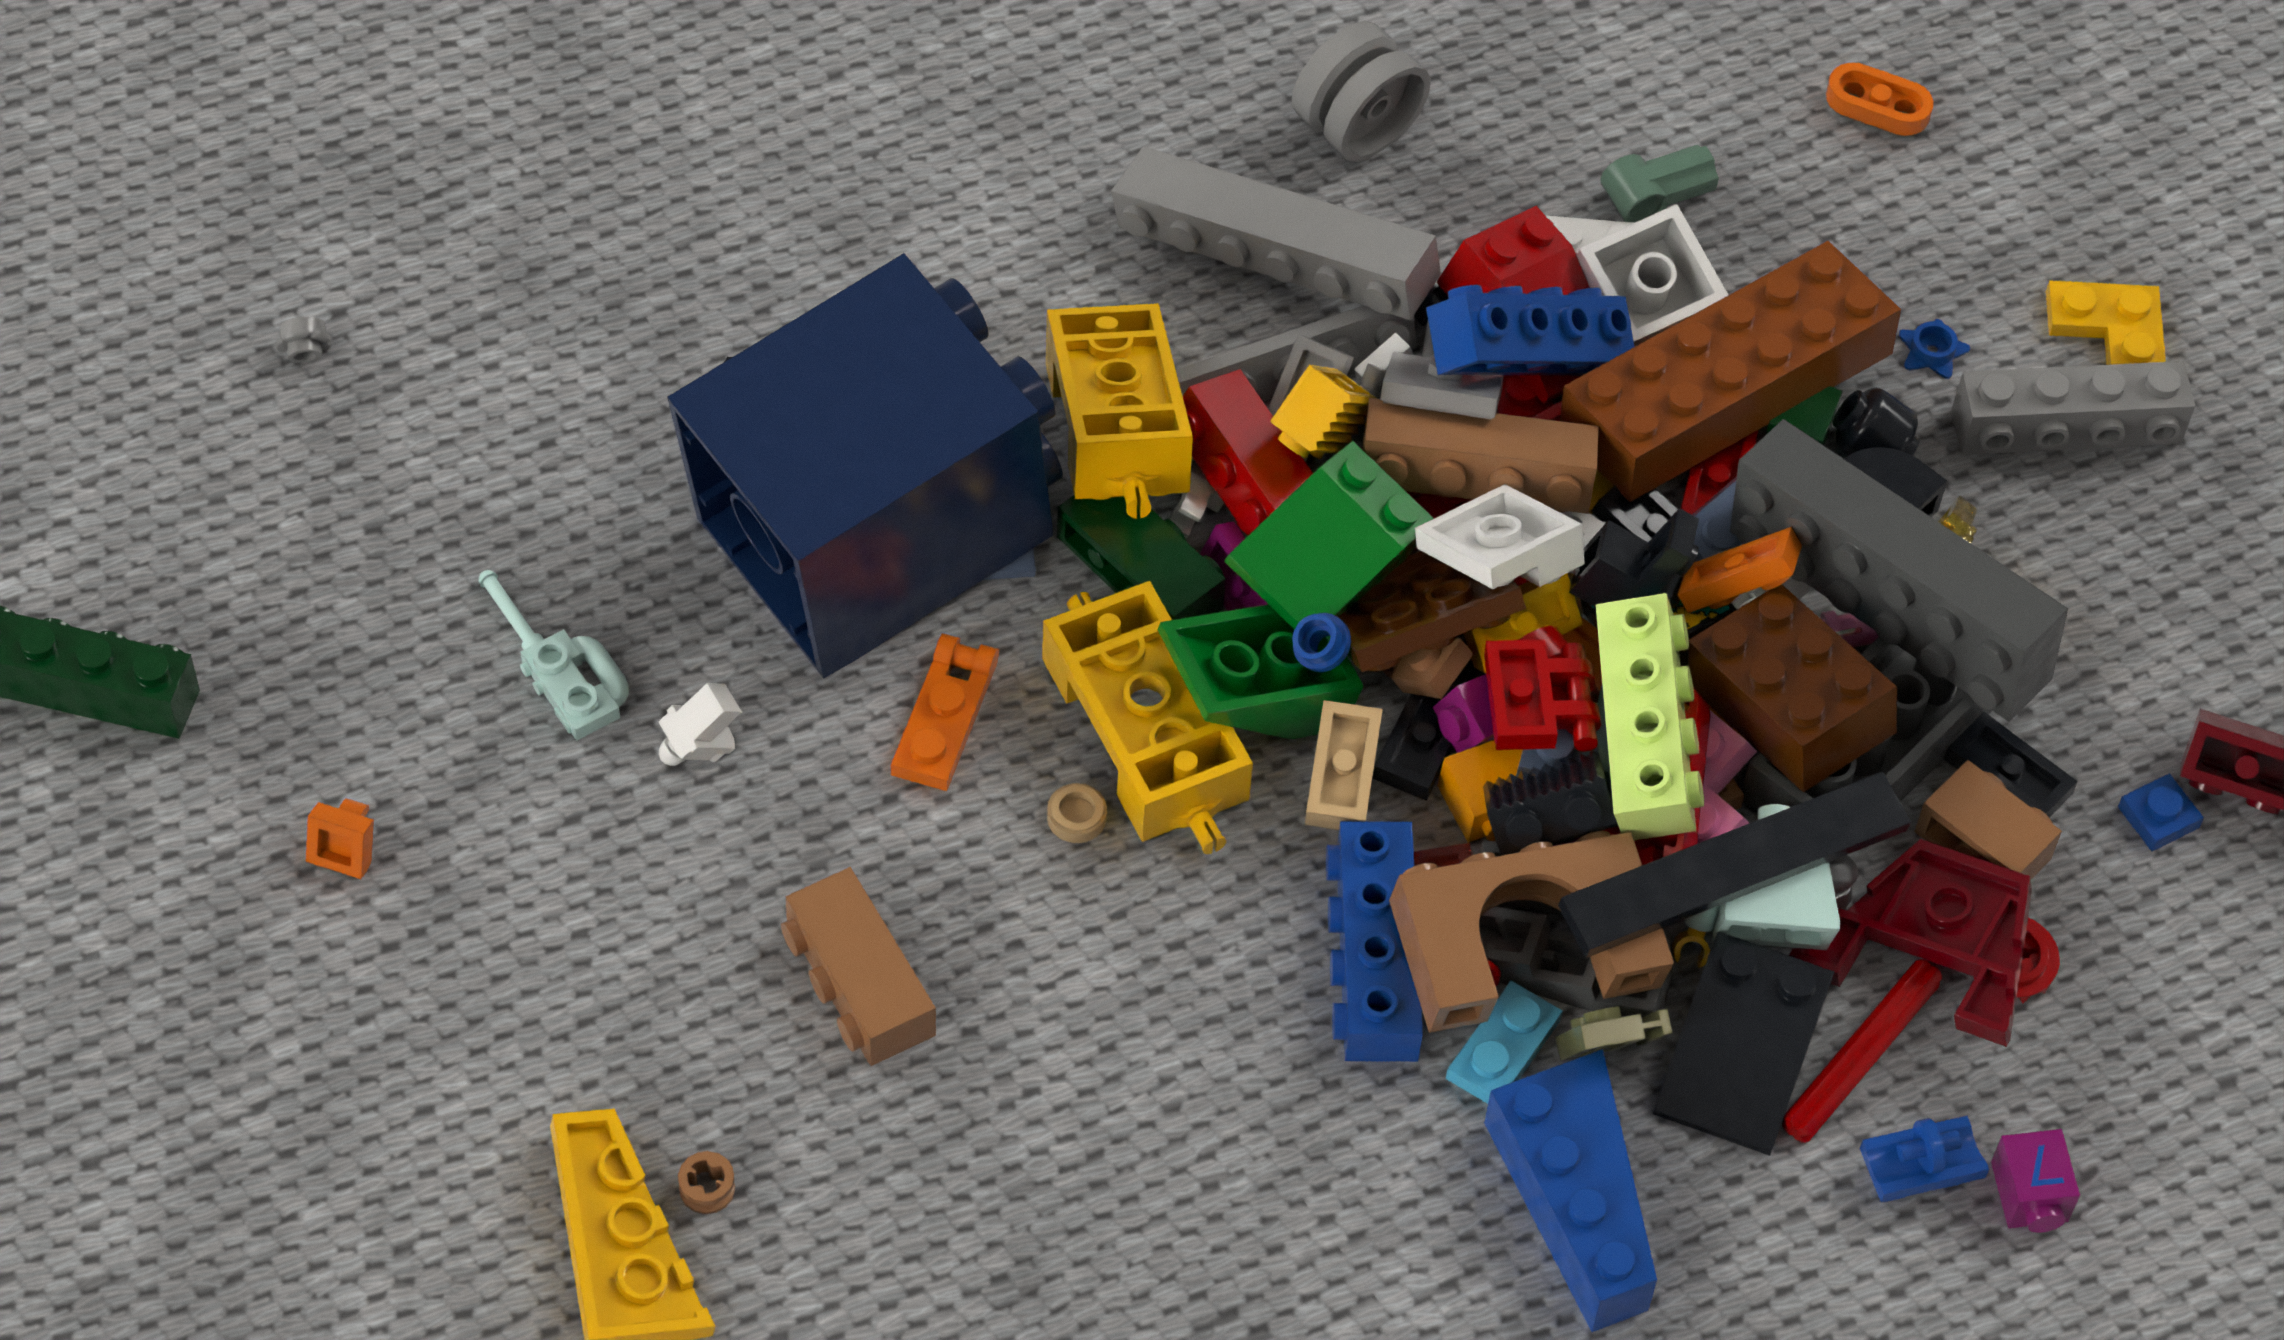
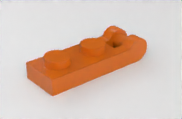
M944 633L941 634L936 645L933 661L892 760L891 776L944 791L948 790L997 666L999 649L983 644L976 649L960 644V638ZM953 666L972 671L968 681L950 676Z

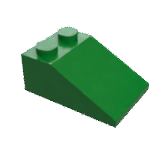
M1351 441L1319 467L1226 557L1224 562L1295 630L1297 624L1309 615L1330 613L1339 617L1408 558L1417 546L1415 528L1434 518L1354 441Z
M1269 604L1160 622L1157 629L1206 722L1287 739L1314 736L1319 733L1324 700L1355 705L1364 687L1348 656L1337 667L1326 672H1314L1304 667L1294 655L1292 643L1294 629ZM1331 636L1324 637L1319 642L1318 652L1328 645Z

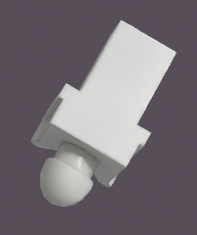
M706 683L684 705H671L666 710L668 713L659 721L667 736L661 743L658 753L660 760L664 764L675 766L685 760H710L716 762L724 754H730L735 749L734 737L728 725L742 711L726 684Z

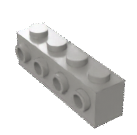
M2184 361L1965 371L1962 373L1951 410L1961 455L2182 444L2195 409V403Z

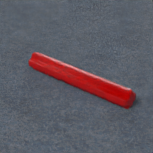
M1924 959L1916 960L1785 1114L1782 1128L1787 1134L1793 1136L1794 1139L1801 1143L1809 1142L1939 988L1943 975L1937 967L1932 966Z

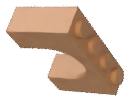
M1596 831L1582 836L1573 843L1553 846L1551 842H1537L1524 847L1514 854L1496 857L1494 853L1483 852L1464 859L1460 864L1438 868L1434 863H1424L1413 866L1399 875L1389 902L1428 1032L1487 1022L1499 996L1479 931V919L1484 913L1496 905L1512 900H1534L1548 904L1560 911L1558 905L1561 897L1642 866L1632 833L1610 835L1607 831ZM1663 928L1590 956L1603 999L1661 988L1674 964Z

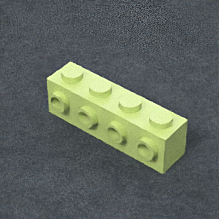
M1667 593L1596 604L1613 812L1621 834L1631 832L1634 840L1696 831L1694 808L1704 807V793L1699 771L1691 772L1689 755L1699 754V741L1694 718L1686 719L1684 703L1694 701V690L1689 666L1680 665L1679 651L1689 649V638L1684 614H1673Z

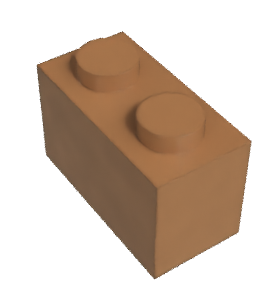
M1969 760L1924 802L1914 831L1928 842L2030 876L2031 880L2052 859L2062 833L2059 828L2053 825L2051 819L2043 811L2028 806L2007 790L1997 776L1990 772L1982 771Z

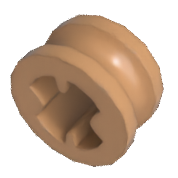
M704 1151L691 1155L682 1163L678 1173L680 1198L685 1206L694 1212L702 1214L716 1213L726 1208L732 1201L735 1193L734 1171L728 1159L719 1153ZM708 1172L710 1178L716 1180L717 1190L705 1193L704 1188L701 1185H697V1175Z

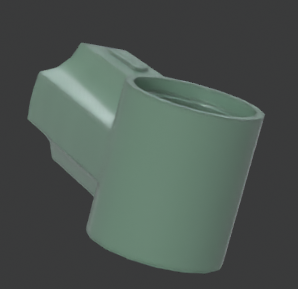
M1697 144L1649 161H1645L1640 155L1636 154L1623 156L1615 160L1603 171L1600 180L1601 185L1624 222L1635 223L1666 209L1669 205L1716 190L1719 177L1715 168V159L1706 146L1700 147Z

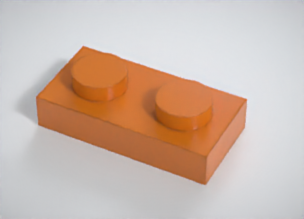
M1791 526L1694 562L1689 571L1684 575L1677 595L1687 612L1691 613L1707 606L1711 609L1724 607L1734 601L1740 594L1759 587L1763 590L1776 588L1785 583L1794 574L1802 544Z

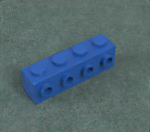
M1468 285L1449 290L1448 300L1426 307L1438 375L1583 376L1634 348L1626 296H1602L1601 288L1581 289L1568 295H1563L1561 287L1542 288L1528 294H1523L1521 286L1502 287L1488 293H1483L1481 285Z
M1340 821L1337 844H1327L1326 879L1327 881H1337L1338 897H1329L1328 931L1329 933H1340V949H1331L1330 984L1331 986H1342V1003H1333L1332 1036L1333 1040H1344L1345 1061L1418 1062L1423 1036L1422 1008L1389 902L1399 875L1414 866L1412 822Z

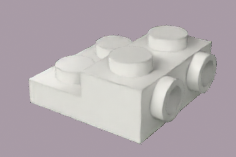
M1506 484L1415 528L1417 549L1491 589L1505 586L1518 576L1541 587L1545 584L1556 582L1562 575L1585 564L1583 550L1585 540L1581 523Z

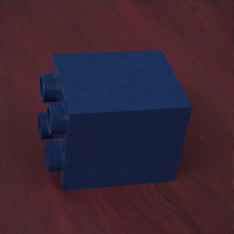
M905 253L667 397L697 519L823 678L859 659L1054 535L1048 487L1062 479L1063 471L1055 451L1040 429V425L1053 418L1056 414L1055 406L1047 387L1035 369L1020 356L1013 358L1000 367L980 343L988 338V327L978 305L966 288L954 278H950L933 288Z

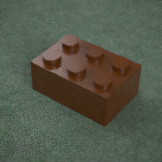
M1784 585L1766 591L1689 639L1688 662L1694 689L1720 716L1802 792L1807 791L1897 733V686Z

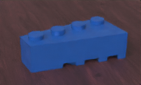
M1603 1049L1491 1090L1484 1124L1591 1332L1648 1311L1657 1283V1276Z

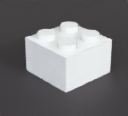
M1677 204L1584 245L1577 252V258L1590 288H1601L1602 296H1626L1634 347L1728 296L1727 291Z

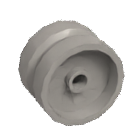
M1361 21L1340 30L1314 52L1301 70L1295 83L1291 105L1296 114L1313 130L1324 132L1328 143L1347 161L1359 163L1370 159L1387 148L1408 131L1426 103L1430 93L1431 78L1427 70L1409 53L1399 51L1395 41L1376 23Z

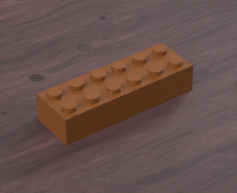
M1826 241L1566 384L1563 389L1560 421L1598 426L1597 470L1613 486L1616 485L1629 502H1632L1769 424L1771 419L1828 386L1835 387L1892 355L1901 308L1833 244Z

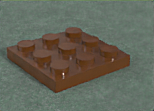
M1420 551L1408 556L1404 562L1338 618L1347 625L1350 631L1351 645L1347 654L1361 672L1367 670L1381 671L1395 666L1401 661V657L1418 650L1443 648L1451 644L1457 635L1478 627L1488 629L1502 625L1510 619L1511 614L1526 609L1521 589L1514 581L1505 586L1491 589Z

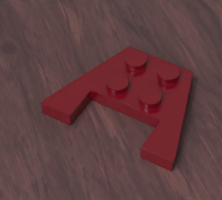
M1919 839L1866 885L1867 893L1848 910L1838 909L1840 930L1827 950L1793 948L1789 954L1791 957L1834 971L1831 984L1838 987L1843 983L1868 940L1973 976L1975 979L1954 1014L1956 1029L2007 1047L2011 1040L2032 893L2031 878L2020 872Z

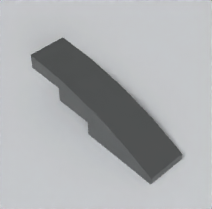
M1493 907L1479 919L1480 937L1487 960L1493 962L1501 971L1499 983L1508 985L1510 981H1513L1533 994L1589 1011L1619 1006L1622 1017L1641 1014L1642 1018L1663 1009L1674 976L1672 968L1661 988L1603 999L1590 957L1585 958L1572 932L1551 929L1547 915Z

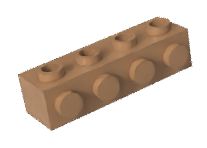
M1369 398L1362 450L1405 491L1433 494L1443 498L1475 499L1506 484L1558 512L1569 511L1589 514L1597 472L1598 426L1497 413L1495 418L1491 420L1383 403L1382 400L1377 398Z

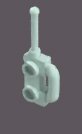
M492 570L482 571L478 580L480 586L486 588L523 641L521 645L523 650L520 651L522 660L520 668L525 677L532 676L535 680L532 684L536 693L539 696L544 693L553 706L554 713L569 734L572 733L577 741L619 719V707L625 703L629 695V684L625 675L605 647L598 640L589 636H577L570 639L564 629L546 639L541 634L534 633L498 582V575ZM582 662H587L601 683L594 687L585 680L577 667L582 665Z

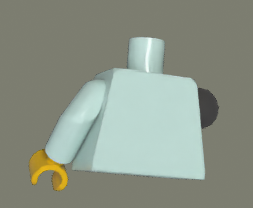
M1782 804L1762 806L1758 809V820L1790 807ZM1845 855L1686 918L1684 922L1689 927L1688 930L1679 933L1672 943V953L1676 962L1678 963L1682 946L1692 941L1702 946L1697 966L1698 968L1703 967L1710 953L1709 945L1705 939L1706 932L1713 931V941L1717 932L1720 931L1757 945L1827 950L1840 930L1838 909L1845 910L1852 900V885L1858 878L1856 863L1851 857Z

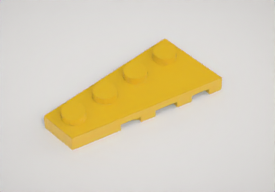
M615 1109L552 1114L550 1129L584 1340H694L713 1336L716 1326L707 1307L703 1308L693 1288L694 1279L685 1259L679 1258L668 1234L669 1225L660 1205L655 1206L644 1182L646 1175Z

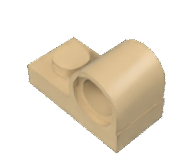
M1323 701L1305 825L1339 830L1340 821H1366L1383 709Z

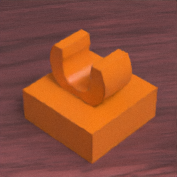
M348 798L343 800L339 808L318 802L308 815L306 862L362 879L372 860L374 819L365 817L369 811V805Z

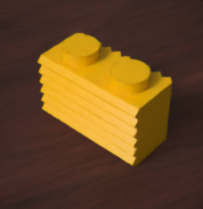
M1309 364L1270 422L1282 431L1278 440L1290 450L1304 458L1311 454L1321 459L1325 453L1337 454L1345 447V444H1349L1352 441L1351 435L1359 434L1358 426L1365 425L1364 417L1367 416L1369 398L1377 397L1336 368Z

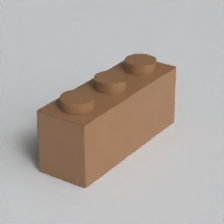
M851 867L785 896L787 921L781 923L784 939L794 956L797 957L803 953L805 954L813 968L809 970L811 984L823 1004L830 1001L834 1003L841 1017L837 1018L839 1031L847 1047L852 1052L860 1048L870 1066H873L936 1036V1007Z

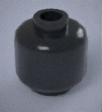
M1878 387L1868 389L1865 392L1860 390L1854 391L1845 399L1834 416L1833 427L1837 429V446L1849 455L1867 448L1883 447L1900 450L1913 456L1918 448L1920 440L1915 436L1918 427L1917 414L1890 393Z

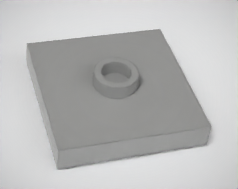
M1393 352L1383 379L1380 400L1388 404L1492 420L1496 415L1505 375H1438L1435 358Z

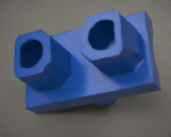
M1968 1116L1937 1123L1930 1118L1917 1120L1911 1129L1864 1139L1860 1146V1151L1881 1203L1987 1177L1989 1172L1987 1162L1976 1145Z

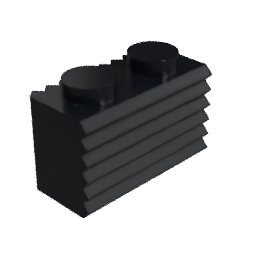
M1593 750L1589 752L1588 756L1579 753L1576 760L1567 757L1564 763L1558 760L1555 761L1553 766L1545 763L1541 770L1535 767L1532 768L1530 773L1521 770L1518 777L1513 774H1509L1507 780L1498 777L1495 784L1487 780L1483 786L1487 814L1501 856L1518 853L1521 849L1533 843L1551 842L1555 845L1592 832L1618 826L1613 812L1612 795L1599 753Z

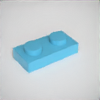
M1510 981L1499 996L1488 1021L1479 1024L1447 1069L1446 1079L1488 1104L1491 1090L1521 1078L1561 1021L1563 1010L1515 982Z

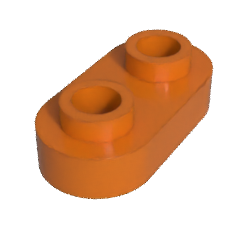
M1845 63L1836 67L1830 75L1826 90L1827 102L1835 112L1902 136H1910L1922 132L1929 124L1934 106L1932 95L1919 83L1861 63Z

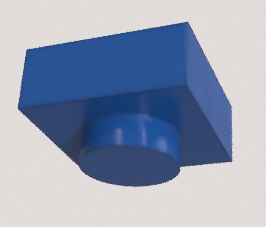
M2170 773L2122 796L2118 804L2119 810L2151 851L2199 829L2204 819L2203 815Z

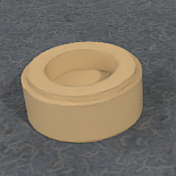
M1073 783L1062 786L1049 799L1047 807L1048 825L1051 831L1064 841L1070 843L1088 842L1096 838L1106 825V801L1098 790L1089 785Z

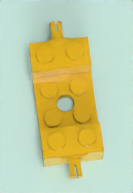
M1159 303L1047 309L1045 365L1052 397H1062L1069 427L1068 469L1075 499L1091 498L1105 500L1111 497L1123 496L1125 498L1127 514L1137 519V505L1140 518L1146 517L1151 512V503L1148 495L1165 496L1172 493L1190 492L1193 435Z
M1150 581L1092 602L1087 592H1080V600L1077 594L1073 595L1067 601V607L1070 611L1043 620L1042 660L1066 704L1079 699L1118 770L1117 797L1139 838L1144 842L1177 828L1191 827L1204 854H1212L1213 847L1216 852L1225 846L1226 839L1222 836L1212 817L1218 812L1249 801L1253 762L1233 727L1206 722L1203 719L1157 630L1160 622L1172 620ZM1141 689H1150L1158 692L1163 699L1156 705L1142 706L1134 702L1131 695Z

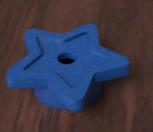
M1940 319L1925 322L1919 325L1916 330L1903 329L1899 331L1900 339L1910 350L1904 363V367L1907 370L1930 368L1943 378L1949 379L1953 373V360L1968 353L1970 350V346L1958 341L1954 330ZM1935 346L1938 351L1931 352L1928 350V347Z

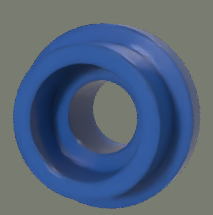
M1318 613L1309 615L1297 624L1293 632L1294 655L1304 667L1311 671L1326 672L1332 670L1343 662L1349 652L1351 645L1350 631L1347 625L1333 614ZM1331 636L1328 645L1318 652L1319 642L1324 637Z

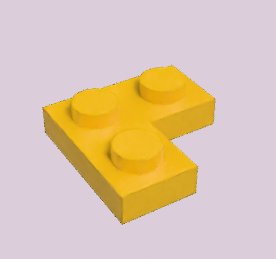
M2049 280L2046 289L2049 336L2104 338L2106 365L2166 362L2159 286Z

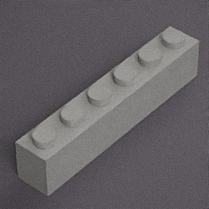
M1145 146L1141 148L1111 190L1118 226L1134 236L1151 238L1173 245L1185 252H1195L1223 261L1233 267H1243L1271 276L1280 282L1294 283L1319 291L1331 298H1341L1364 305L1379 313H1389L1411 320L1441 274L1436 235Z

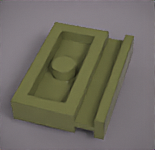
M1617 1006L1583 1014V1017L1570 1020L1572 1029L1556 1036L1555 1040L1562 1061L1582 1057L1603 1049V1052L1622 1049L1633 1043H1636L1637 1046L1645 1045L1673 1032L1668 1009L1658 1010L1642 1018L1641 1014L1622 1017L1620 1007Z

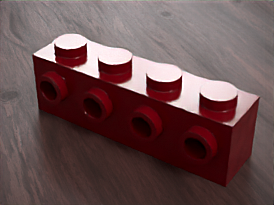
M2200 708L2182 758L2180 776L2189 779L2188 784L2203 792L2222 795L2223 791L2245 797L2246 804L2264 812L2279 814L2281 810H2284V736Z

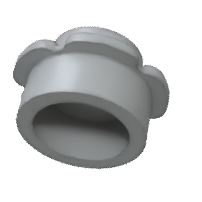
M296 317L280 324L281 338L275 342L277 350L280 352L286 351L290 361L295 363L317 361L322 358V350H327L331 347V336L326 333L325 322L322 319L316 317Z

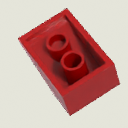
M1537 206L1463 240L1436 282L1447 295L1451 289L1468 285H1481L1483 293H1488L1502 287L1521 286L1523 294H1528L1542 288L1561 287L1563 295L1590 288L1572 244ZM1519 375L1543 404L1562 395L1566 384L1581 377Z

